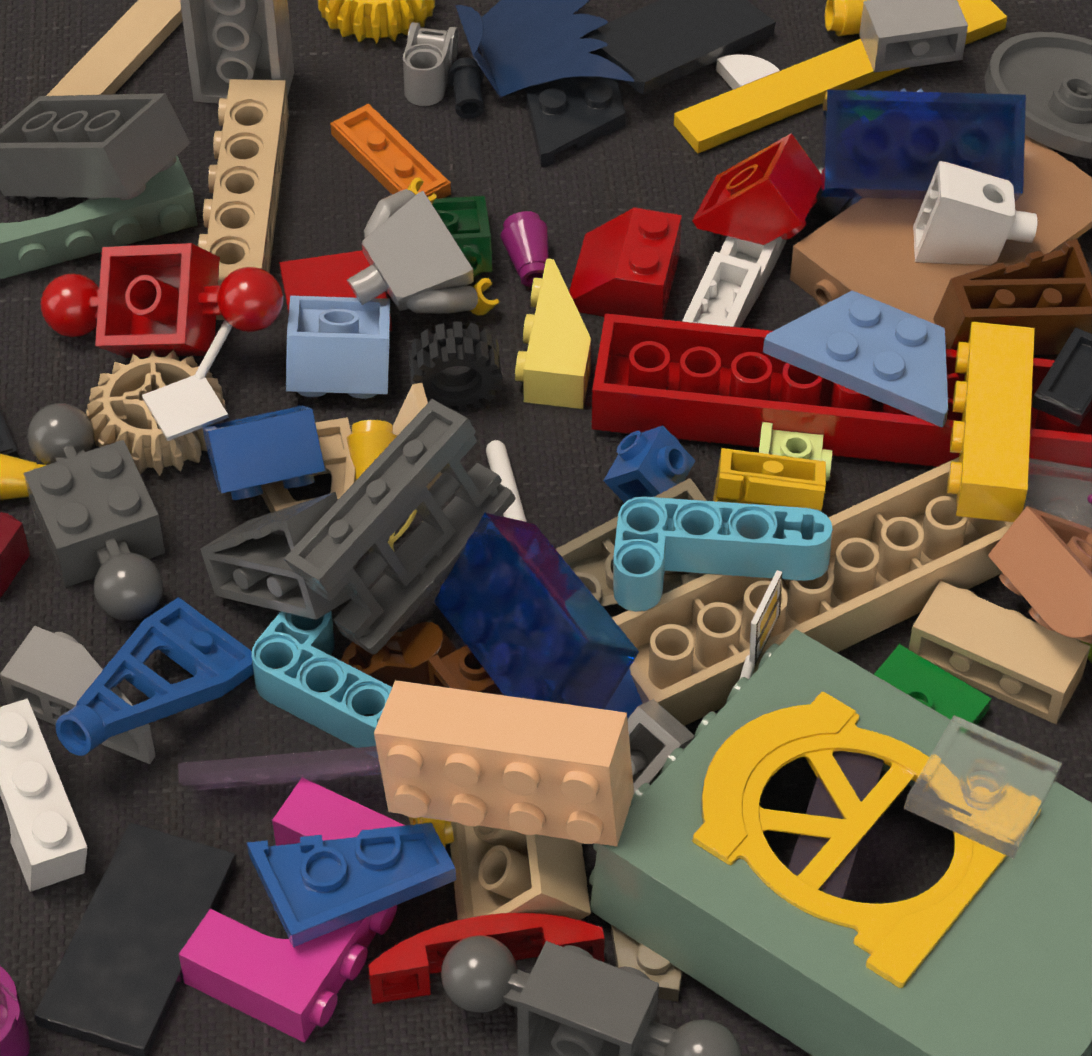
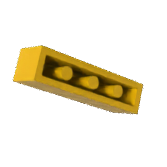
M972 322L968 343L958 342L955 373H964V381H956L953 412L962 413V421H953L950 452L960 454L959 462L951 461L947 487V493L957 494L956 516L1015 522L1023 511L1028 490L1035 328Z

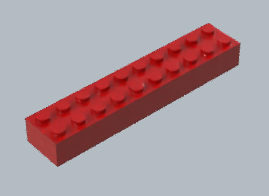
M605 313L592 388V430L631 434L635 431L642 433L664 426L677 439L759 447L762 422L773 423L772 430L824 435L822 449L832 450V455L937 467L959 457L960 453L950 452L953 421H962V413L953 412L956 381H964V373H955L957 350L946 349L948 413L946 423L942 428L763 353L764 339L767 334L772 332L770 330ZM1033 358L1031 406L1034 394L1055 360ZM1031 407L1028 476L1092 483V407L1080 427Z

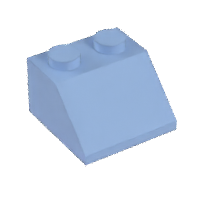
M290 296L287 327L286 391L298 392L306 397H319L326 393H348L352 397L361 399L372 398L377 394H388L390 299L374 298L362 305L357 298Z

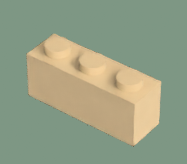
M940 580L912 627L909 650L968 685L1057 724L1082 679L1090 646L1074 638L1061 635L1056 631L1048 630L1039 623L1027 619L1017 611L1002 608L977 597L967 589L957 588Z

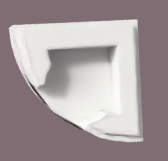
M739 54L717 58L716 71L733 90L780 71L772 63L751 55Z

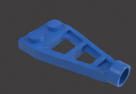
M178 597L143 620L80 697L76 706L57 719V736L69 752L83 756L112 736L222 697L254 674L252 651ZM160 650L194 677L170 684L144 665V663L154 651ZM125 679L150 699L131 706L111 690Z

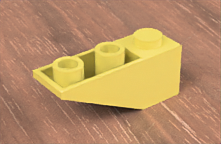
M546 259L543 278H534L531 307H536L535 315L526 314L523 343L529 345L527 352H518L515 381L523 382L524 402L583 409L590 377L591 337L554 259Z

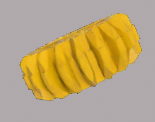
M318 0V9L321 11V17L328 21L330 29H340L342 37L355 34L358 42H361L366 37L373 38L376 44L380 38L389 37L395 42L397 34L408 35L412 22L419 23L421 27H424L426 18L433 15L435 0Z

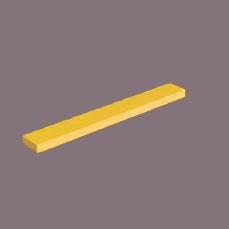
M957 0L968 24L965 45L1006 28L1007 16L991 0ZM858 39L674 113V126L697 153H701L907 68L874 73L861 39Z

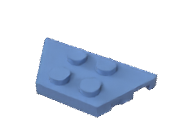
M852 290L770 332L764 339L763 353L939 427L943 428L946 423L948 392L944 327Z

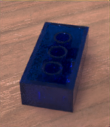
M827 90L823 100L821 197L924 200L939 161H943L1008 180L1014 187V199L1016 202L1023 194L1026 95Z
M485 512L473 534L468 538L465 548L434 600L504 696L605 709L639 653V650L533 523Z

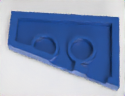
M432 823L361 830L357 837L323 841L322 835L300 837V843L268 846V840L247 843L249 857L293 947L456 881V868Z

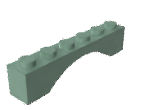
M176 156L177 160L174 165L153 176L146 183V189L135 198L129 200H120V198L88 199L73 208L47 217L22 222L0 223V279L102 252V247L124 246L197 226L193 190L178 156Z

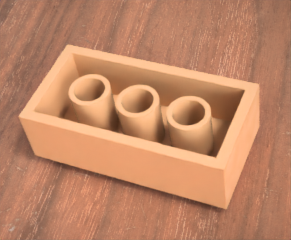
M395 680L374 731L388 812L399 813L412 818L425 817L458 822L466 826H484L517 831L525 835L537 834L570 839L584 844L596 843L618 846L634 795L627 713Z

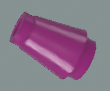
M523 211L515 213L504 221L500 237L520 276L521 283L532 287L534 278H543L546 259H549L548 226L535 212Z

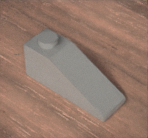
M34 626L1 671L0 678L7 705L28 698L35 717L56 725L57 719L76 706L80 697L102 672V668L87 650L70 635L63 632L52 633ZM117 686L111 690L113 693H115L117 696H119L121 699H123L125 702L132 706V704L127 700V698L122 694V692L117 688ZM148 724L112 736L101 744L149 765L155 757Z

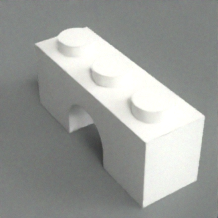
M28 698L0 707V796L10 825L11 845L31 892L84 874L87 845Z

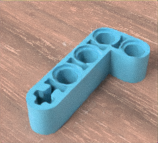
M635 497L626 501L618 513L613 555L614 598L620 606L635 612L646 611L655 607L662 597L665 571L773 578L776 571L779 570L782 571V579L814 580L821 577L829 566L833 531L831 520L826 514L811 508Z
M280 611L252 648L255 685L259 695L271 704L379 759L374 731L392 687L331 656L334 650L331 611L317 620ZM366 714H375L373 716H364Z

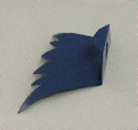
M500 0L482 17L471 7L455 5L472 54L500 98L530 86L562 78L603 77L634 82V79L618 65L601 56L590 53L607 47L608 44L606 42L591 38L580 39L587 33L608 24L607 20L597 16L574 14L590 0ZM478 47L480 48L483 57L478 53Z

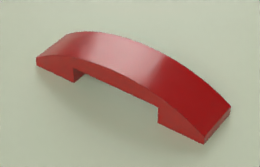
M540 913L481 915L453 921L418 933L381 954L368 965L372 1003L375 1004L431 995L429 974L441 972L442 964L448 951L457 942L470 936L482 935L499 940L511 951L515 960L539 957L545 942L548 941L562 947L568 945L579 947L591 954L594 959L604 962L605 937L603 928L563 916Z

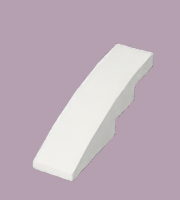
M727 236L720 253L714 252L684 316L683 322L741 327L759 297L787 240L778 237L765 245H760Z

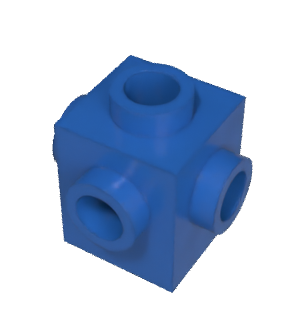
M664 426L642 433L635 431L626 436L618 445V456L603 481L624 503L635 497H655L685 481L695 463V459Z

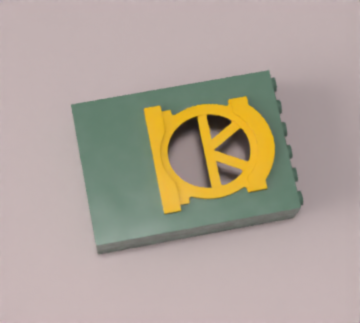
M797 629L781 645L772 644L763 655L758 670L750 679L742 677L734 685L725 706L717 714L711 711L703 718L696 730L694 739L685 749L682 747L674 749L667 758L661 775L651 785L644 783L637 789L633 795L618 846L596 843L593 845L597 855L595 867L589 879V883L593 885L590 904L591 912L667 959L671 964L812 1056H1092V803ZM833 752H855L887 773L861 802L833 757ZM805 757L842 819L764 809L759 805L761 794L767 782L780 768L797 758ZM907 785L942 805L950 820L954 834V855L944 876L929 890L907 900L883 904L849 901L819 890ZM769 830L830 839L799 875H794L774 854L763 832Z

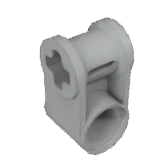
M411 23L408 31L407 45L403 54L404 96L412 104L430 106L437 104L443 99L448 84V71L457 59L458 27H449L445 31L421 28L419 23Z

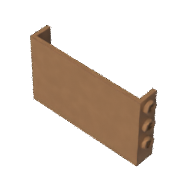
M992 109L951 139L793 246L790 280L815 298L820 306L853 290L934 323L933 318L950 279L991 266L915 262L913 225L939 161L1008 180L1014 187L1015 210L1037 214V230L1032 243L1006 239L997 262L991 264L994 265L1002 262L1006 267L1024 261L1027 254L1040 250L1044 255L1060 250L1065 242L1078 238L1092 228V177L1048 146L1035 141L1016 129L996 109Z

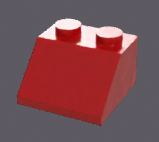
M791 133L718 174L692 222L697 229L760 245H765L778 237H781L783 240L790 239L805 227L807 223L805 218L809 210L817 202L816 195L823 183L824 177Z
M632 208L586 233L569 290L578 312L604 317L606 313L663 319L680 256L682 215Z

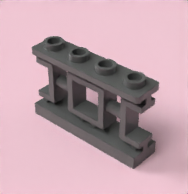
M433 399L427 403L284 558L293 572L307 580L305 583L311 590L330 602L342 589L345 590L351 601L333 620L344 637L371 654H376L516 499L509 488L500 484L502 479L499 474L481 464L476 463L468 473L466 472L460 460L478 442L474 436L476 430L468 418ZM441 472L442 475L428 489L426 486ZM455 493L456 496L454 497V499L442 511L441 507ZM416 509L424 521L394 552L387 540ZM367 551H369L370 553L368 554V556L354 570L353 566ZM384 572L380 580L369 590L368 587Z

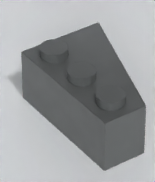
M336 492L248 520L200 548L215 596L315 620L351 599L345 590L342 589L330 602L311 590L305 583L307 580L293 572L284 560L285 556L337 502ZM359 561L353 566L354 570L359 565Z

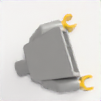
M415 178L408 189L381 199L364 229L365 239L361 243L363 254L370 266L347 279L352 291L362 305L387 291L399 311L409 308L415 313L450 314L471 311L476 315H484L499 304V299L488 300L482 294L492 285L489 278L481 279L473 287L467 286L474 282L473 268L432 205L437 195L434 193L432 196L427 197L424 191L418 193L424 183L421 178Z

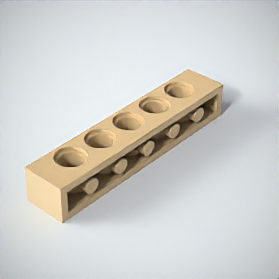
M230 79L227 98L219 99L218 119L219 126H223V130L215 131L214 158L218 160V164L210 165L208 176L209 192L213 193V199H205L203 209L204 227L208 228V233L200 234L198 247L220 257L218 285H221L231 272L242 267H258L267 272L270 271L289 119L286 80ZM216 315V320H225L222 315Z

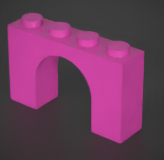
M303 777L272 820L276 846L300 843V837L322 835V840L324 841L357 837L361 830L406 826ZM397 905L296 947L292 946L289 939L264 935L210 909L179 953L184 983L305 1043L316 1025L323 1027L329 1021L337 1004L338 991L346 979L354 980L358 976L367 958L368 945L376 933L382 935L388 930L395 917Z

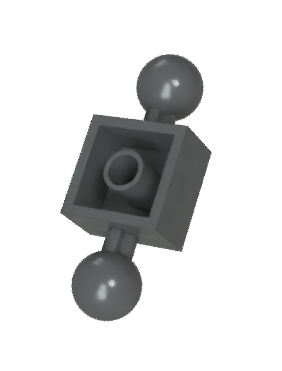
M54 403L45 406L32 418L28 427L27 439L33 455L46 466L25 472L24 477L32 512L63 584L66 588L95 578V598L100 608L114 619L129 622L145 618L156 609L163 594L162 576L156 565L149 559L165 554L159 514L124 440L91 450L94 443V429L90 419L81 409L66 403Z
M477 935L457 942L448 951L442 964L441 979L444 990L451 1001L460 1008L470 1012L484 1013L495 1010L504 1003L517 1007L518 1056H742L735 1036L725 1026L715 1021L705 1019L693 1020L677 1029L658 1023V982L650 980L646 974L635 968L627 966L618 968L596 960L587 951L576 946L568 945L562 947L546 941L529 974L517 969L514 956L502 942L492 937Z

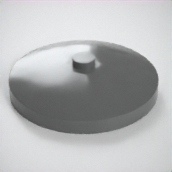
M1032 32L1011 37L1001 43L992 54L985 73L986 92L996 110L1016 129L1035 141L1070 155L1092 159V40L1064 33Z

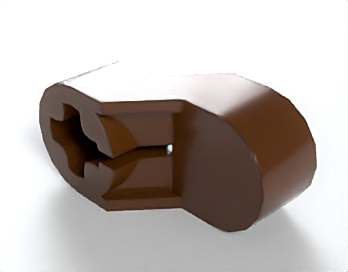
M422 622L401 633L396 632L376 654H371L352 642L344 651L341 661L389 686H392L395 680L427 684L429 683L428 659L437 654L440 658H443L456 651V647L438 625L432 622Z

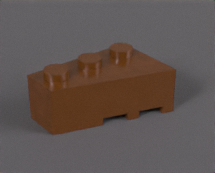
M1078 239L1067 241L1062 249L1044 255L1040 250L1029 253L1024 261L1007 267L1001 262L951 278L933 318L936 325L945 328L946 349L957 350L958 342L968 343L972 322L1035 328L1033 355L1059 354L1075 327L1092 334V275Z

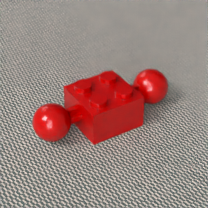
M192 243L102 247L99 286L93 280L81 274L70 273L61 275L52 280L45 288L41 297V312L47 325L63 336L79 337L90 333L96 328L95 346L125 358H131L132 354L137 357H150L152 350L159 357H166L173 350L177 356H205L215 338L216 315H222L227 323L238 330L246 332L260 331L270 326L279 316L283 304V294L274 276L258 267L236 269L223 280L221 285H218L220 257Z

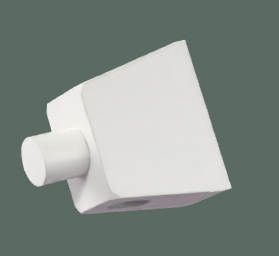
M939 161L913 225L915 262L991 265L997 262L1006 239L1032 243L1037 230V214L1015 210L1014 187L1008 180Z

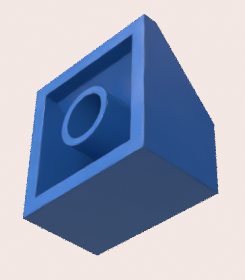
M297 406L202 428L218 491L221 493L231 492L232 500L263 494V484L281 480L284 489L308 485L315 482L313 473L325 471L315 419L311 408Z

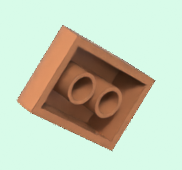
M1026 506L988 554V557L1002 571L999 576L1001 582L1012 592L1023 596L1032 606L1029 609V613L1036 622L1048 630L1092 644V529Z

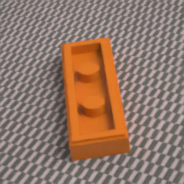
M369 103L330 123L331 135L391 194L408 189L411 182L419 177L424 183L418 193L424 191L427 197L435 193L437 198H445L451 195V182Z

